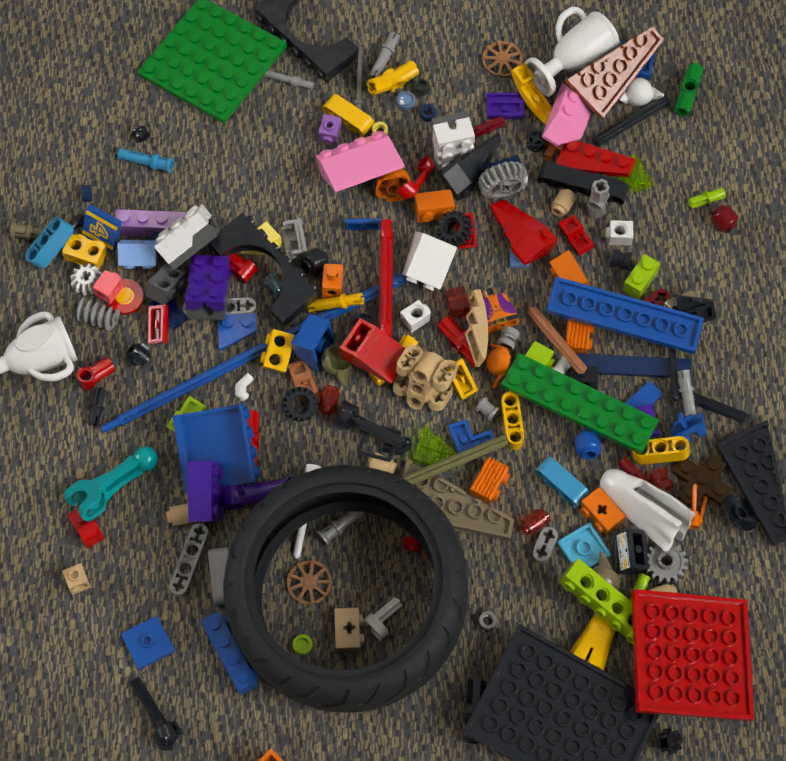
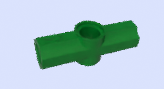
M693 63L688 65L674 112L679 116L684 117L690 114L704 70L700 64Z

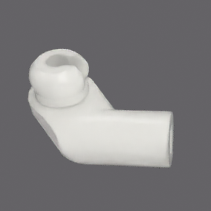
M249 373L243 376L235 385V395L241 401H245L249 397L246 387L254 380Z

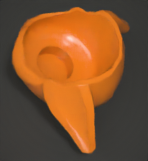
M490 343L489 347L493 350L487 355L486 366L490 373L498 376L492 386L495 389L503 382L508 373L511 355L507 347Z

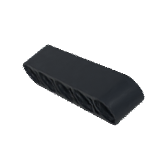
M548 161L542 162L537 181L540 184L546 183L547 186L569 189L574 193L580 192L588 197L591 195L594 181L606 180L610 187V196L607 202H617L619 205L624 204L629 185L623 181Z

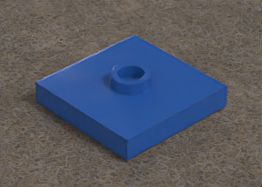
M158 616L121 633L138 670L175 652Z

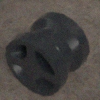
M539 130L529 132L526 145L530 151L539 152L544 148L545 139L541 137L543 132Z

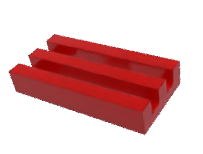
M168 305L148 306V344L168 343Z

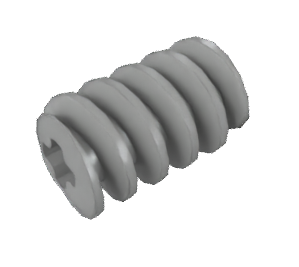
M85 297L80 300L77 307L78 321L84 320L86 324L98 325L100 329L105 327L106 331H111L120 316L119 309L115 313H113V307L106 311L105 304L101 308H99V302L92 306V300L85 304Z

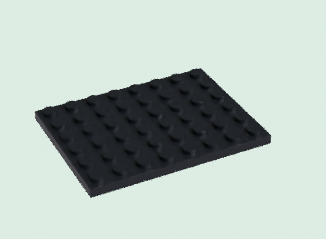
M519 624L462 733L511 761H637L660 714L637 713L635 688Z

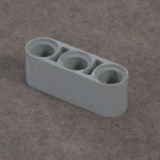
M228 547L208 550L214 606L225 605L223 582L225 566L229 555Z

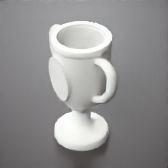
M573 6L566 9L560 14L555 27L558 43L554 50V58L546 64L533 57L525 61L535 75L532 81L544 96L550 97L556 92V84L553 77L560 71H580L619 47L620 40L615 27L600 12L593 11L586 17L584 11L579 7ZM572 14L579 15L582 21L562 36V25L565 19Z
M39 312L28 317L19 327L16 338L6 348L4 356L0 357V374L10 370L22 375L31 374L33 377L43 381H58L68 377L74 370L73 362L77 361L78 358L60 316L54 319L53 315L49 312ZM42 319L48 320L44 324L29 328L30 325ZM64 364L67 365L66 369L55 374L40 373Z

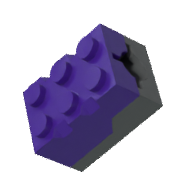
M191 256L188 289L185 296L188 319L226 320L232 278L229 256Z

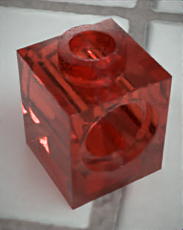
M464 286L446 290L445 299L451 317H465L470 312V304Z

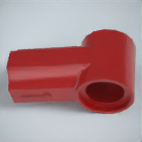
M237 253L229 256L231 271L236 278L239 277L243 281V284L258 271V268L251 260H244Z
M104 357L89 367L80 368L77 372L79 386L83 390H90L97 382L114 373L116 370L111 360ZM85 377H90L89 380H82Z

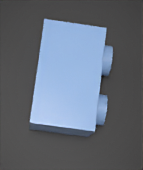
M120 240L118 242V266H123L125 269H132L135 266H142L143 269H152L158 263V251L154 248L157 241Z

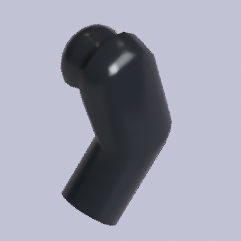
M78 214L69 222L73 226L74 231L78 227H83L86 214Z

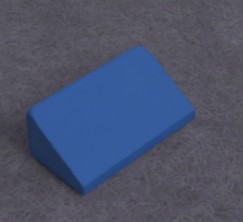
M345 218V230H381L382 218Z

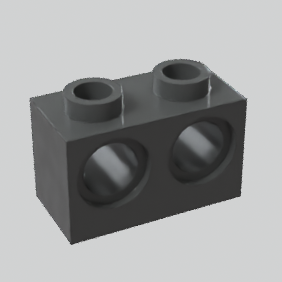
M166 263L147 282L145 296L162 305H166L175 298L179 290H183L186 286L187 280L185 278L187 272L179 267L173 270Z

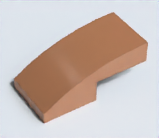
M303 360L288 364L287 367L295 387L308 388L318 397L319 392L308 365ZM299 397L301 402L307 401L304 397Z

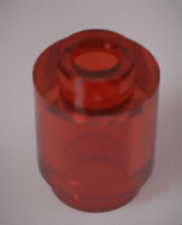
M326 385L322 389L318 403V409L322 414L332 415L336 413L341 395L339 388Z
M543 508L536 509L521 520L522 525L520 527L526 535L534 536L548 526V522L551 519Z

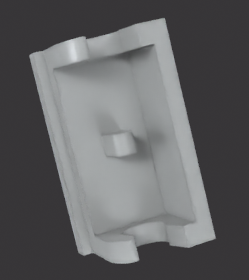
M300 217L284 221L283 227H281L286 255L291 261L299 260L303 254L307 253Z

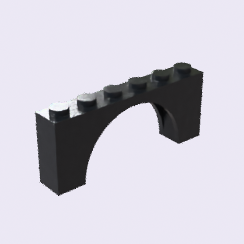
M263 0L256 5L254 9L257 22L266 25L270 34H275L279 39L287 42V46L291 49L292 54L295 57L299 56L307 68H312L319 79H324L328 83L358 58L359 48L347 37L327 46L309 45L294 37L286 23L290 11L299 2L298 0Z
M242 212L219 231L217 237L209 242L210 248L218 256H230L241 251H257L270 256L278 263L283 271L284 283L281 294L270 308V311L276 320L285 327L318 299V289L312 282L308 283L304 279L305 275L299 268L296 270L292 266L293 262L287 255L283 256L279 252L281 250L275 242L271 243L267 239L268 235L263 229L259 230L255 226L256 222L251 216L246 217Z

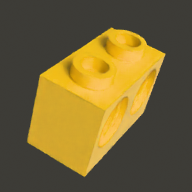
M72 234L62 250L64 260L81 264L85 267L89 263L91 267L96 266L98 271L107 254L106 245L103 242L87 239L81 234Z
M275 329L271 333H267L265 339L267 349L266 352H262L260 363H263L262 368L283 374L286 373L293 347L292 339L295 336L294 334ZM276 337H281L284 340L282 347L275 345L274 339ZM270 356H277L279 364L272 365L269 361Z

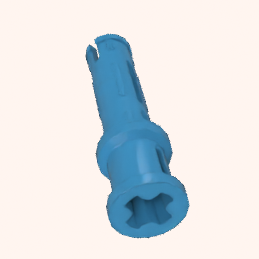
M120 148L118 152L119 160L150 166L152 170H164L171 174L174 167V158L172 157L164 158L160 157L159 154L148 155Z

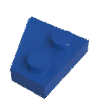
M256 313L226 315V320H218L219 351H223L226 347L257 333Z

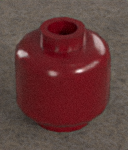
M722 204L711 213L712 217L710 220L718 231L723 232L727 230L730 232L737 226L735 222L738 220V215L731 206H724Z

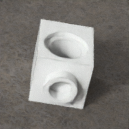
M611 220L605 232L606 239H609V245H632L633 221Z
M418 300L400 312V319L412 333L430 321L431 311L426 304H422ZM420 314L421 317L415 318L412 315Z

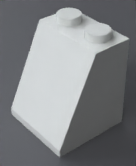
M415 231L402 274L407 276L406 280L417 284V281L424 283L423 287L429 290L441 289L457 247Z

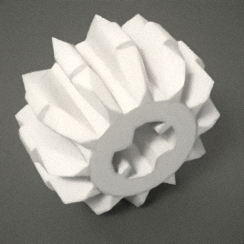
M89 263L86 267L80 264V269L74 268V274L70 277L72 280L71 285L78 294L82 292L86 296L87 292H90L93 295L92 287L102 273L98 271L96 266L91 267Z

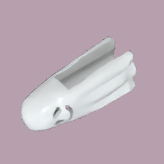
M609 469L601 477L600 488L625 514L626 518L640 530H644L645 535L665 552L670 550L674 538L678 541L684 539L691 525V520L695 515L694 511L649 482L629 475L622 470Z

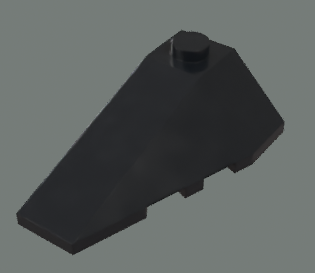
M499 133L481 143L477 151L470 150L466 158L463 160L458 158L441 172L445 188L447 190L451 189L452 195L458 201L462 198L466 199L471 194L479 177L502 143Z

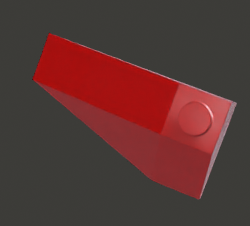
M504 199L491 204L490 208L498 224L502 225L505 231L503 233L505 238H508L511 243L510 248L524 265L538 260L552 251L558 239L547 226Z

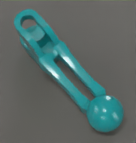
M148 446L138 448L133 456L130 455L113 470L92 480H79L65 490L64 500L71 506L79 505L78 512L80 517L85 521H91L104 512L107 501L122 486L141 476L143 471H150L157 465L158 455L156 451Z

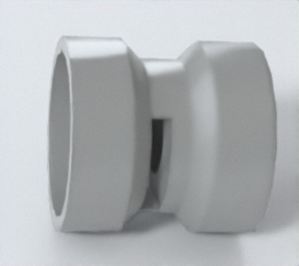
M503 326L500 331L501 337L497 339L496 345L508 346V351L512 352L515 348V341L518 340L520 333L513 327Z

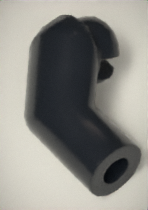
M403 437L406 439L405 444L401 449L396 447L394 455H402L411 448L412 444L409 437ZM385 443L383 452L390 453L393 445Z

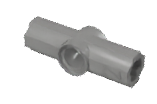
M606 180L594 181L592 185L591 195L587 202V212L593 219L602 218L606 202L610 196V187Z

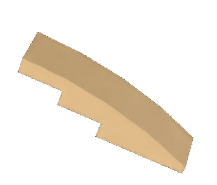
M481 289L473 290L467 299L471 310L466 316L469 328L465 336L476 367H480L485 360L488 347V321Z

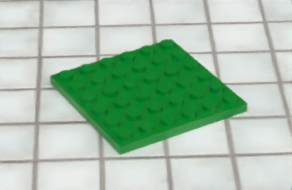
M197 0L140 67L137 74L225 124L287 48V42L209 0Z

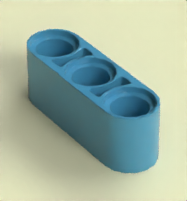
M59 217L53 218L25 254L26 261L39 269H45L72 236L73 226Z
M550 456L535 469L536 475H540L544 479L543 481L552 489L555 488L565 501L571 502L573 508H577L581 501L590 495L589 490Z

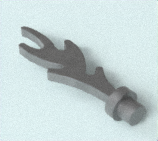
M359 47L357 100H353V105L360 110L364 106V101L360 100L362 47Z

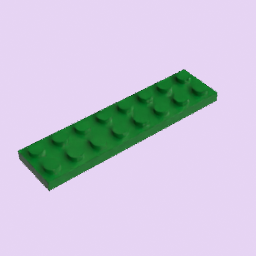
M520 353L516 356L501 383V388L641 455L659 422V419Z

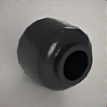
M314 248L303 254L300 265L306 274L315 276L324 271V264H328L329 257L325 251Z

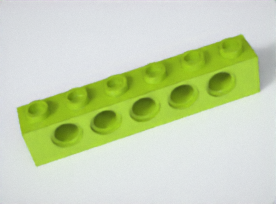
M576 559L569 565L558 582L562 584L566 591L572 592L582 604L589 606L598 617L607 621L612 629L619 631L629 643L633 644V627L628 623V620L632 622V602L582 560ZM580 581L584 582L585 587L581 585ZM596 594L601 597V601L597 598ZM612 607L616 609L617 614L613 612Z

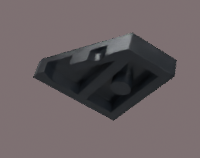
M674 295L676 310L703 317V323L716 319L715 305L711 299Z

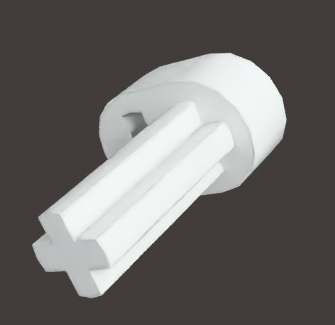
M394 597L377 613L368 615L363 620L366 627L370 625L372 627L371 632L379 641H382L389 635V631L383 622L403 605L398 598Z

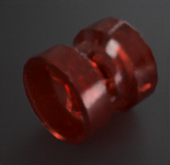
M665 467L656 469L648 474L650 481L654 483L655 487L659 489L664 488L665 491L674 487L672 480L668 478L669 473Z

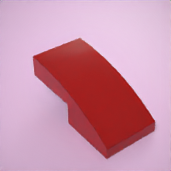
M574 215L558 222L561 232L578 256L594 248V243L584 232V226Z

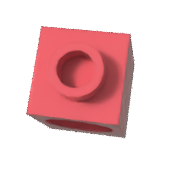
M105 270L92 288L95 296L111 304L122 290L123 283L117 273H110Z

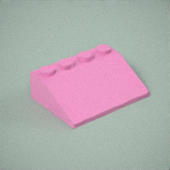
M384 131L374 132L371 134L372 136L357 138L352 143H343L335 149L323 150L320 154L316 155L321 176L335 192L405 167L392 141Z

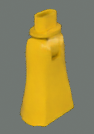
M612 607L613 612L617 614L616 609ZM594 614L569 652L587 661L586 658L588 653H590L591 655L587 662L604 671L616 631L610 627L607 621Z

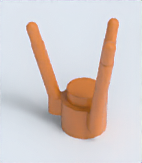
M696 484L693 485L691 509L695 512V515L691 520L689 529H699L700 525L703 524V515L708 499L706 496L703 497L698 515V511H696Z

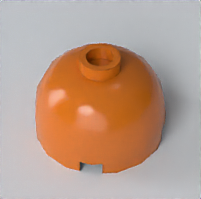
M403 168L376 177L375 192L378 198L388 199L386 202L404 201L405 199L396 190L410 181L411 178Z

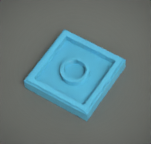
M591 522L556 542L570 564L579 558L592 568L599 564L600 552H603L606 558L612 556Z

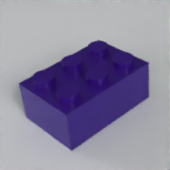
M187 462L188 522H222V518L225 515V509L222 506L224 487L221 486L224 470L220 462Z

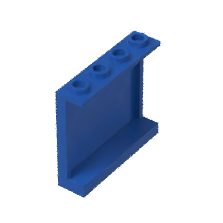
M245 403L172 416L186 494H188V461L220 462L224 470V476L221 478V486L223 487L259 481L260 468L255 463L257 451L256 447L252 446L251 440L254 437L252 426H249L248 422L250 410L249 407H246Z

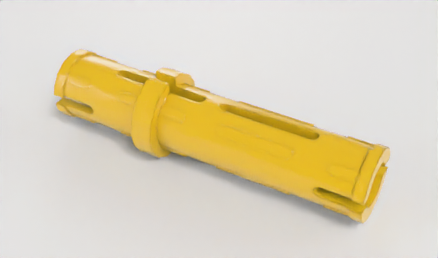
M361 292L350 295L344 293L337 297L317 299L307 308L310 307L308 312L340 307L347 309L348 306L363 305L364 297H361L363 296Z

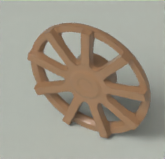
M498 40L486 47L483 52L482 61L488 72L495 76L506 77L512 75L511 71L513 69L510 67L509 62L519 66L522 64L523 57L522 52L514 43ZM501 45L508 46L506 51L502 50ZM498 46L499 52L495 51L492 48ZM511 48H513L516 51L514 53L508 54ZM490 51L495 56H486V54ZM514 56H519V61L510 58ZM486 60H495L489 66L486 64ZM499 65L498 73L493 72L491 68ZM506 66L510 73L501 74L502 67Z
M315 560L299 562L288 573V592L299 603L306 605L316 604L322 601L330 592L332 586L330 572L326 566ZM311 564L309 574H306L302 566ZM314 565L322 568L315 575H313ZM299 568L303 577L293 575V573ZM322 573H326L328 580H317ZM291 578L301 582L294 586L290 585ZM328 584L326 592L321 590L317 585ZM302 587L300 595L296 597L292 591ZM313 590H317L323 596L314 600ZM306 591H309L311 601L301 600Z

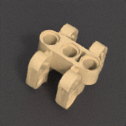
M410 345L404 350L397 361L396 372L398 376L394 380L393 392L398 396L407 395L408 405L415 410L422 409L425 403H428L429 408L434 411L443 410L453 394L454 386L452 381L456 377L458 365L453 360H444L436 353L423 352L419 346ZM414 352L418 354V356L412 357L409 355V353ZM450 367L453 369V371L449 372L444 370V368Z

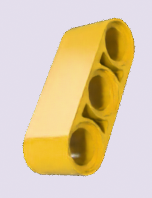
M333 94L322 106L325 114L328 113L332 116L342 117V123L346 125L345 127L354 133L357 132L360 134V137H364L374 124V120L368 114L337 94Z
M506 392L501 399L504 434L508 441L507 447L511 450H518L522 447L524 441L518 395L512 392ZM512 401L514 405L508 406L505 402ZM515 419L517 422L511 424L508 422V420ZM517 437L520 440L518 442H513L510 438Z
M683 436L650 439L644 449L645 453L642 455L632 451L633 459L639 465L686 460L690 455L689 441ZM684 447L685 449L677 450L676 448ZM658 449L665 450L664 452H657Z

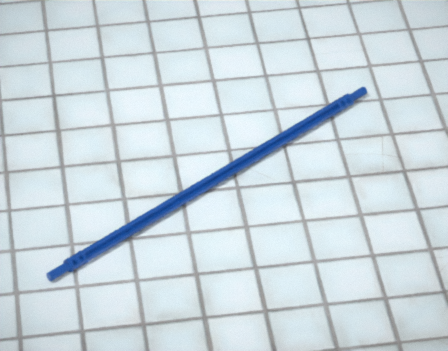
M403 272L393 276V289L408 282L406 280L407 276L403 275ZM379 284L361 292L363 294L361 297H364V304L379 296ZM361 305L348 306L347 309H342L341 307L328 309L316 316L331 321ZM302 323L284 332L297 335ZM276 337L274 343L280 347L284 344V340L281 337ZM264 341L117 415L116 419L100 426L103 433L119 425L123 426L260 357L263 351L266 352L267 344Z

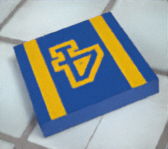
M90 204L86 210L82 235L87 239L103 242L106 245L107 251L113 253L117 247L122 221Z

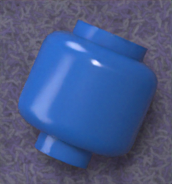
M584 430L575 437V447L579 457L585 460H592L600 454L601 444L597 433Z

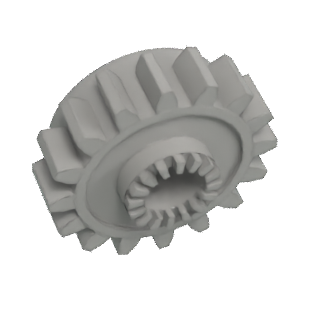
M674 542L667 552L656 543L654 548L649 547L648 549L649 569L645 573L652 575L651 580L657 579L658 584H661L662 581L666 584H669L670 581L677 583L678 578L682 579L684 576L683 572H686L688 569L685 566L688 563V559H683L686 552L679 551L680 545L676 548L673 547ZM661 560H668L671 565L665 566Z

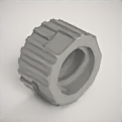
M484 612L479 617V626L485 630H492L497 624V619L493 612ZM488 617L493 622L491 625H486L483 619Z

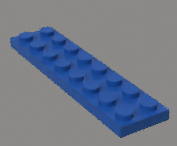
M557 276L546 313L690 354H695L704 320L703 317Z

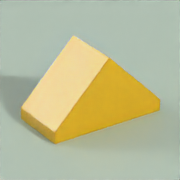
M461 358L456 361L458 369L452 384L454 391L464 400L478 391L464 360ZM447 367V368H446V371H449V372H450V371H453V369L450 368V367Z

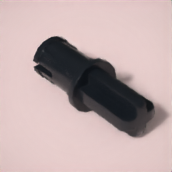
M95 388L92 404H89L91 409L87 421L88 425H91V423L93 426L100 425L101 413L105 409L103 404L106 390L104 388Z

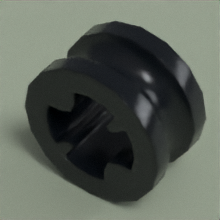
M138 126L131 133L136 143L145 141L150 137L146 126Z

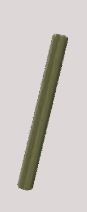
M505 435L498 436L401 478L414 485L507 446L508 441Z

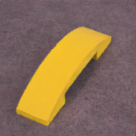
M524 62L511 71L514 83L527 106L546 124L552 106L532 81L535 75Z

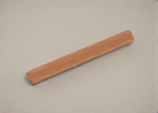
M530 307L527 312L530 318L577 374H584L587 366L538 308Z

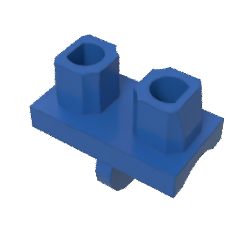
M680 412L677 414L679 420L674 421V425L670 427L671 437L683 436L688 441H691L689 434L695 432L697 437L707 434L704 416L701 412L694 416L691 414L685 416Z

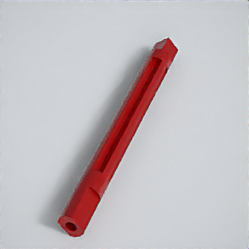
M391 219L381 220L379 329L392 338L393 222Z

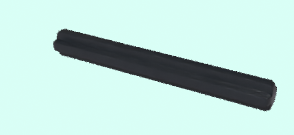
M664 95L662 98L655 100L595 136L593 142L597 147L601 146L668 106L670 103L669 98Z

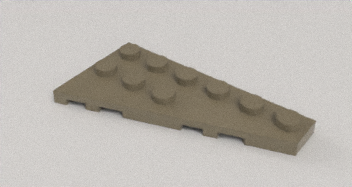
M407 458L403 476L422 468ZM433 476L414 484L440 507L453 528L506 540L511 539L515 519L495 508L489 507L482 503L480 499L468 495L466 491L445 479Z

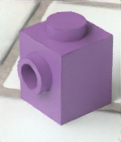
M323 115L318 132L319 141L326 145L337 144L342 128V117Z

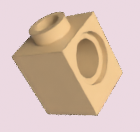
M81 563L62 571L72 595L91 588Z

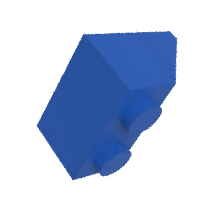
M309 314L307 319L302 322L298 334L292 339L295 355L317 372L322 367L321 356L323 351L336 342L330 321Z

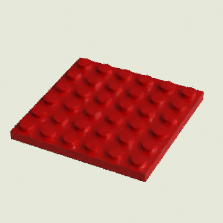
M640 589L632 590L636 712L753 721L754 704L747 600Z

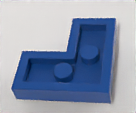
M466 419L448 425V430L458 453L494 439L492 430L473 436Z

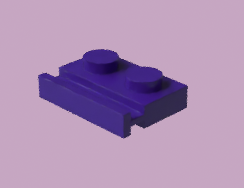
M487 93V119H495L503 116L504 119H523V98L520 93Z

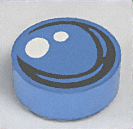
M410 92L400 93L397 97L398 107L403 110L413 108L415 105L414 95Z

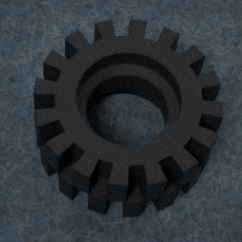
M452 210V213L446 212L447 216L442 215L443 220L438 221L440 226H437L439 230L437 235L440 236L439 238L442 241L459 247L461 243L466 244L465 239L470 240L468 235L473 234V231L470 230L473 229L472 221L460 211ZM459 222V230L454 235H451V227Z
M295 387L286 393L283 399V409L285 414L293 421L305 422L311 419L317 412L318 400L310 389ZM304 397L307 400L308 407L305 411L298 412L293 408L295 398Z

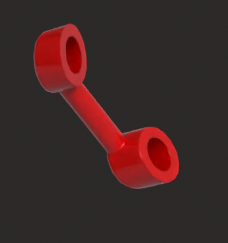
M429 155L424 156L417 165L420 175L413 183L410 180L396 190L403 199H409L418 192L419 187L434 169V160Z

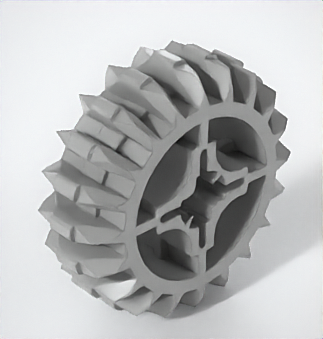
M519 162L498 163V165L486 169V172H483L479 177L480 191L488 199L513 195L525 188V185L528 183V173L523 164Z

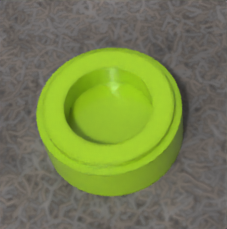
M300 634L294 638L292 647L298 655H306L312 650L313 643L309 636Z

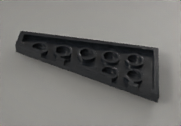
M768 420L717 442L715 446L724 462L727 463L729 471L772 546L786 541V511L784 496L780 487L781 482L777 462L772 448V438L768 428L769 424Z

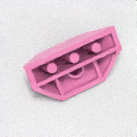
M564 83L561 84L541 136L555 146L580 140L592 112L579 95Z

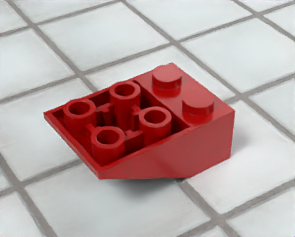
M359 318L341 345L340 353L341 359L391 384L398 374L396 372L397 361L406 348L377 326Z

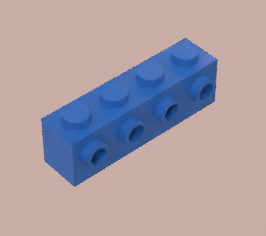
M219 611L201 620L203 629L239 695L241 696L258 687L256 679L259 676L253 667L249 668L248 660L238 648L233 633L231 634L228 629L230 625L226 616H221Z

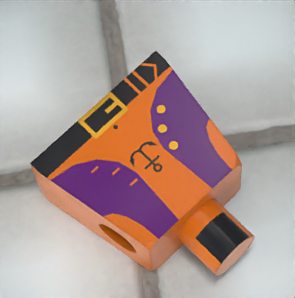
M493 288L485 289L483 291L485 299L483 300L486 307L488 334L501 330L503 326L512 327L518 325L519 316L506 294L495 295Z

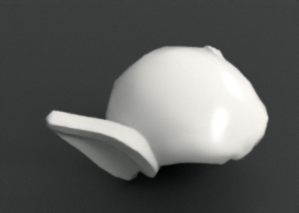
M634 78L619 97V101L641 107L649 104L651 101L662 98L664 94L651 87V84L646 79Z

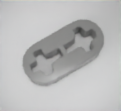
M545 527L540 532L532 553V557L537 563H546L552 554L558 538V533L553 527ZM548 532L552 533V537L554 539L550 538L548 544L544 543L546 539L545 535H547ZM542 547H545L544 554L547 556L539 558L536 552H540Z

